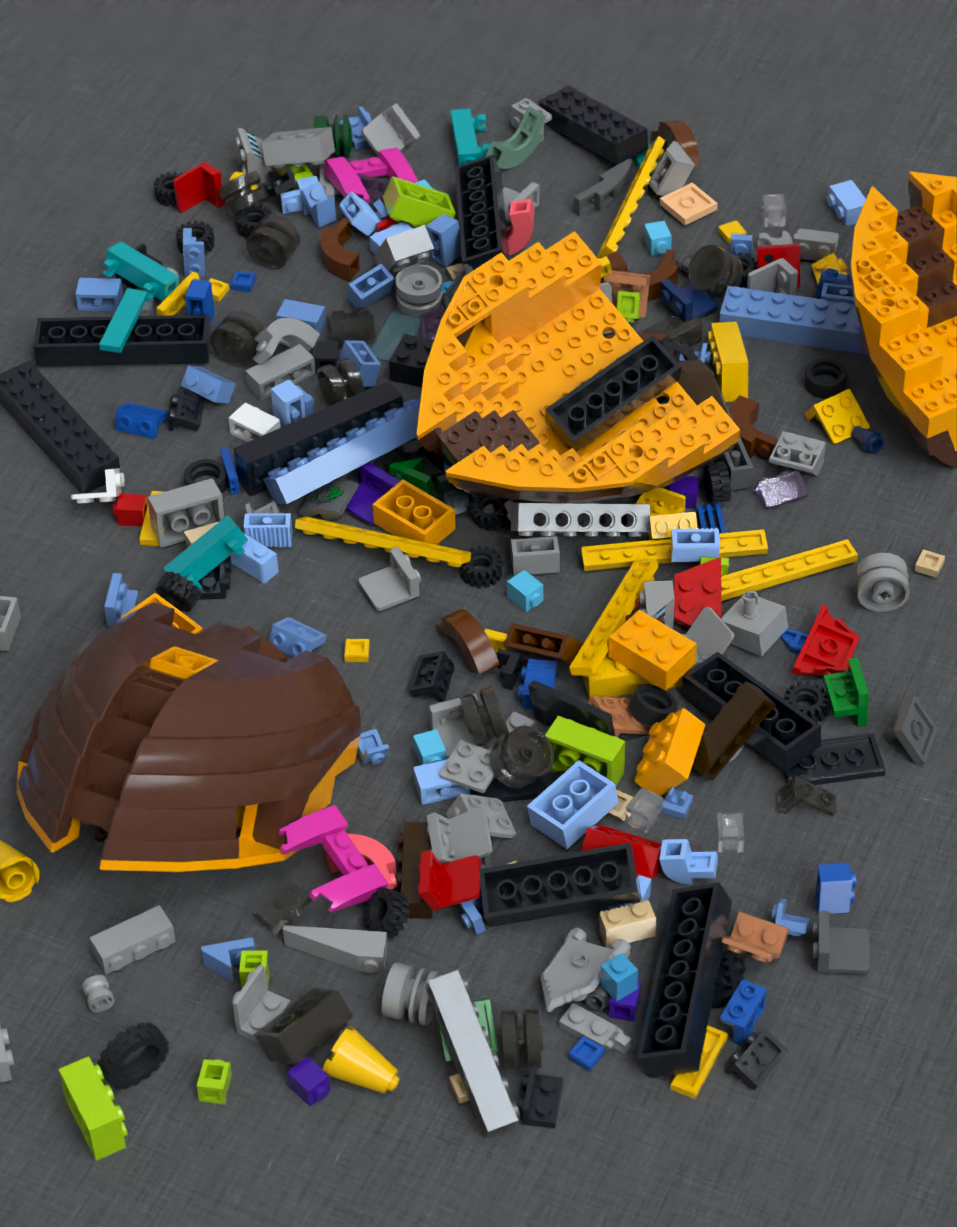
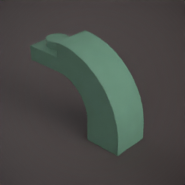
M527 107L515 134L504 142L492 141L486 156L493 154L498 167L502 169L513 168L521 164L533 153L540 143L543 135L539 132L546 116L534 108Z

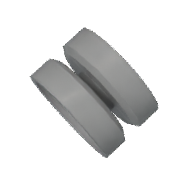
M416 264L405 267L398 272L396 277L397 307L402 313L410 317L421 318L433 315L440 310L443 304L442 276L437 269L428 265Z
M876 553L862 559L857 565V597L860 604L866 609L875 612H888L903 606L909 599L908 568L905 561L899 556L891 553Z

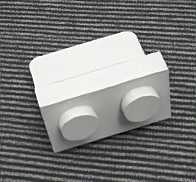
M120 468L105 470L107 492L72 494L71 499H77V503L94 502V498H99L100 502L116 501V496H119V493L122 494L121 487L125 486L124 473H120Z

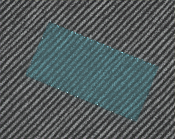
M391 312L370 350L378 360L389 362L404 333L415 336L423 323V319Z

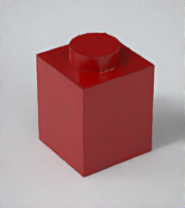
M119 493L117 503L114 502L113 516H117L118 526L143 527L148 507L147 496Z

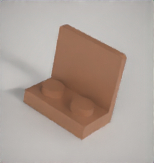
M611 270L612 274L605 276L604 281L610 283L612 287V304L617 309L618 291L641 293L639 315L644 318L647 311L651 275Z
M592 696L587 703L612 715L616 737L620 733L649 734L650 728L631 714L628 708L629 699Z
M740 911L731 936L723 937L721 942L728 944L726 949L740 954L742 952L747 953L748 951L752 953L751 958L771 962L772 959L781 957L790 928Z

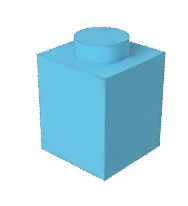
M665 221L644 224V241L651 256L664 254L666 250H671L672 236Z
M523 570L507 581V597L527 612L533 607L540 605L543 601V584L526 570Z
M437 729L413 735L414 752L420 766L446 760V749Z

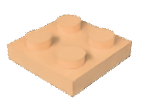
M693 183L660 198V205L684 225L716 211L718 206L717 202Z

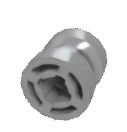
M95 975L83 982L82 989L84 995L88 997L87 1003L91 1011L102 1012L114 1004L115 1000L112 992L108 990L109 983L105 976Z

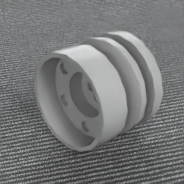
M395 962L389 971L383 992L382 1015L402 1020L408 1010L410 1023L415 1024L419 1019L420 1025L428 1026L435 1012L425 987L428 980L441 976V973L432 970L428 975V970L422 968L415 978L412 965Z

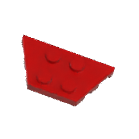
M721 558L713 559L674 575V622L690 628L705 607L712 608L722 618Z
M823 604L791 673L828 675L845 672L848 666V659L852 657L860 637L853 630L848 629L840 618L835 620L828 613L829 608Z

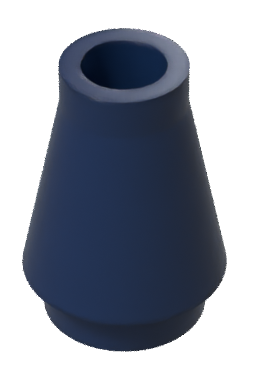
M856 426L851 432V436L868 453H877L883 447L884 440L880 433L864 429L860 426Z

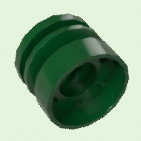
M327 115L314 116V128L331 127L337 158L340 157V149L343 148L345 158L350 157L353 138L352 126L348 115H343V124H339V117L335 115L334 124L329 125Z

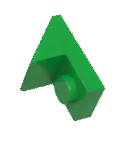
M423 459L395 462L389 465L390 476L396 477L399 481L404 479L427 494H432V477L424 473Z

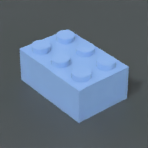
M577 761L527 806L531 826L568 849L586 833L588 827L594 826L618 804L615 783L581 761Z

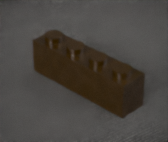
M745 682L738 687L735 695L720 709L717 717L705 727L692 766L702 776L714 780L776 704L755 685Z
M404 822V832H399V848H403V852H398V868H402V872H397V888H401V893L408 898L407 902H409L410 906L406 909L410 910V913L406 915L405 918L432 919L433 910L424 899L420 898L417 886L420 884L418 866L421 863V852L432 849L430 836L427 832L428 822Z

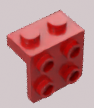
M203 162L173 180L178 211L183 213L205 200H208L218 208L225 205V192L221 182L222 175L217 168Z
M431 850L421 852V863L418 866L420 884H418L417 890L420 898L424 899L433 911L479 897L481 859L477 855L441 864Z

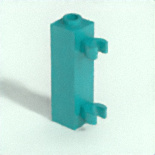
M470 108L450 110L451 129L458 166L486 157V152H488L491 144H484L478 147L474 129L478 131L486 130L485 123H480L486 122L485 115L479 114L472 118Z
M120 241L107 249L106 261L103 263L107 269L102 274L112 277L117 273L143 290L148 291L147 301L152 300L154 296L164 301L178 287L179 276L125 243Z
M227 515L167 564L164 570L169 573L170 571L175 574L179 573L181 577H187V580L194 582L193 585H197L199 590L202 586L198 581L233 552L238 557L245 552L242 545L248 541V538Z

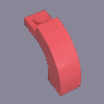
M532 199L511 202L509 216L512 225L507 228L509 255L525 247L532 236L535 218Z
M348 834L369 866L376 864L388 882L386 888L390 890L396 888V863L391 852L383 844L370 837ZM323 846L330 872L340 871Z

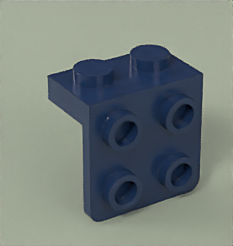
M669 279L661 281L660 301L684 324L718 309V303L696 283H691L679 289Z

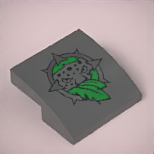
M335 479L311 491L298 512L302 517L320 514L324 520L339 517L343 514L359 485L354 481Z

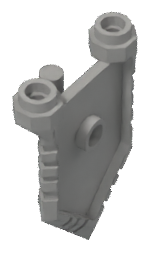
M577 927L571 929L566 934L563 945L549 962L550 965L540 975L547 1011L551 1012L572 1000H584L587 994L593 992L600 983L601 965L621 953L628 958L631 954L630 944L623 939H618L609 948L587 943V935L582 929Z

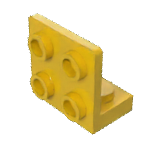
M850 389L813 405L804 413L808 421L814 418L817 421L820 420L833 445L852 437L851 432L856 426L864 429L870 428Z

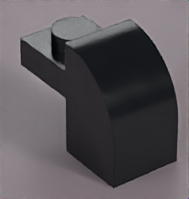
M446 471L431 476L438 498L442 497L446 505L455 509V515L470 510L467 493L448 482Z

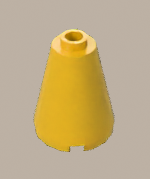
M0 840V899H5L6 902L19 901L33 891L31 889L35 882L38 883L39 869L31 858Z
M349 1026V1029L346 1028L331 1050L333 1052L331 1055L332 1061L327 1059L322 1069L330 1077L382 1094H386L388 1090L393 1092L400 1081V1078L397 1076L398 1070L351 1026Z

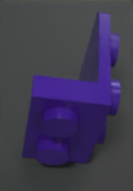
M366 463L360 466L361 483L345 510L368 524H374L373 503L400 481L396 477L385 473L379 467Z

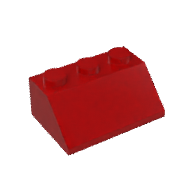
M601 824L587 828L581 851L631 843L635 851L638 875L651 879L658 877L662 868L659 860L662 843Z

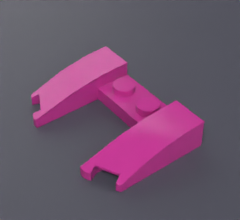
M397 147L379 150V157L377 158L372 157L349 163L344 157L327 159L325 161L324 174L345 198L350 192L359 195L366 203L369 202L370 197L360 179L387 175L390 179L394 176L412 183L418 182L411 166Z
M336 805L302 817L278 831V835H286L287 844H282L280 847L282 855L322 843L343 874L342 877L312 890L309 894L310 898L314 901L317 897L323 896L333 904L330 906L329 912L373 899L372 894L374 892L377 893L378 889L386 888L388 885L376 864L370 866L367 864L346 833L345 829L348 823Z

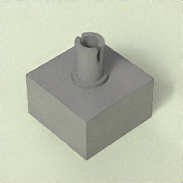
M750 590L744 592L745 594L721 619L734 633L731 645L763 656L788 629L786 607L758 597L757 592Z

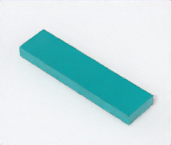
M127 288L99 344L100 350L122 352L148 299V291Z

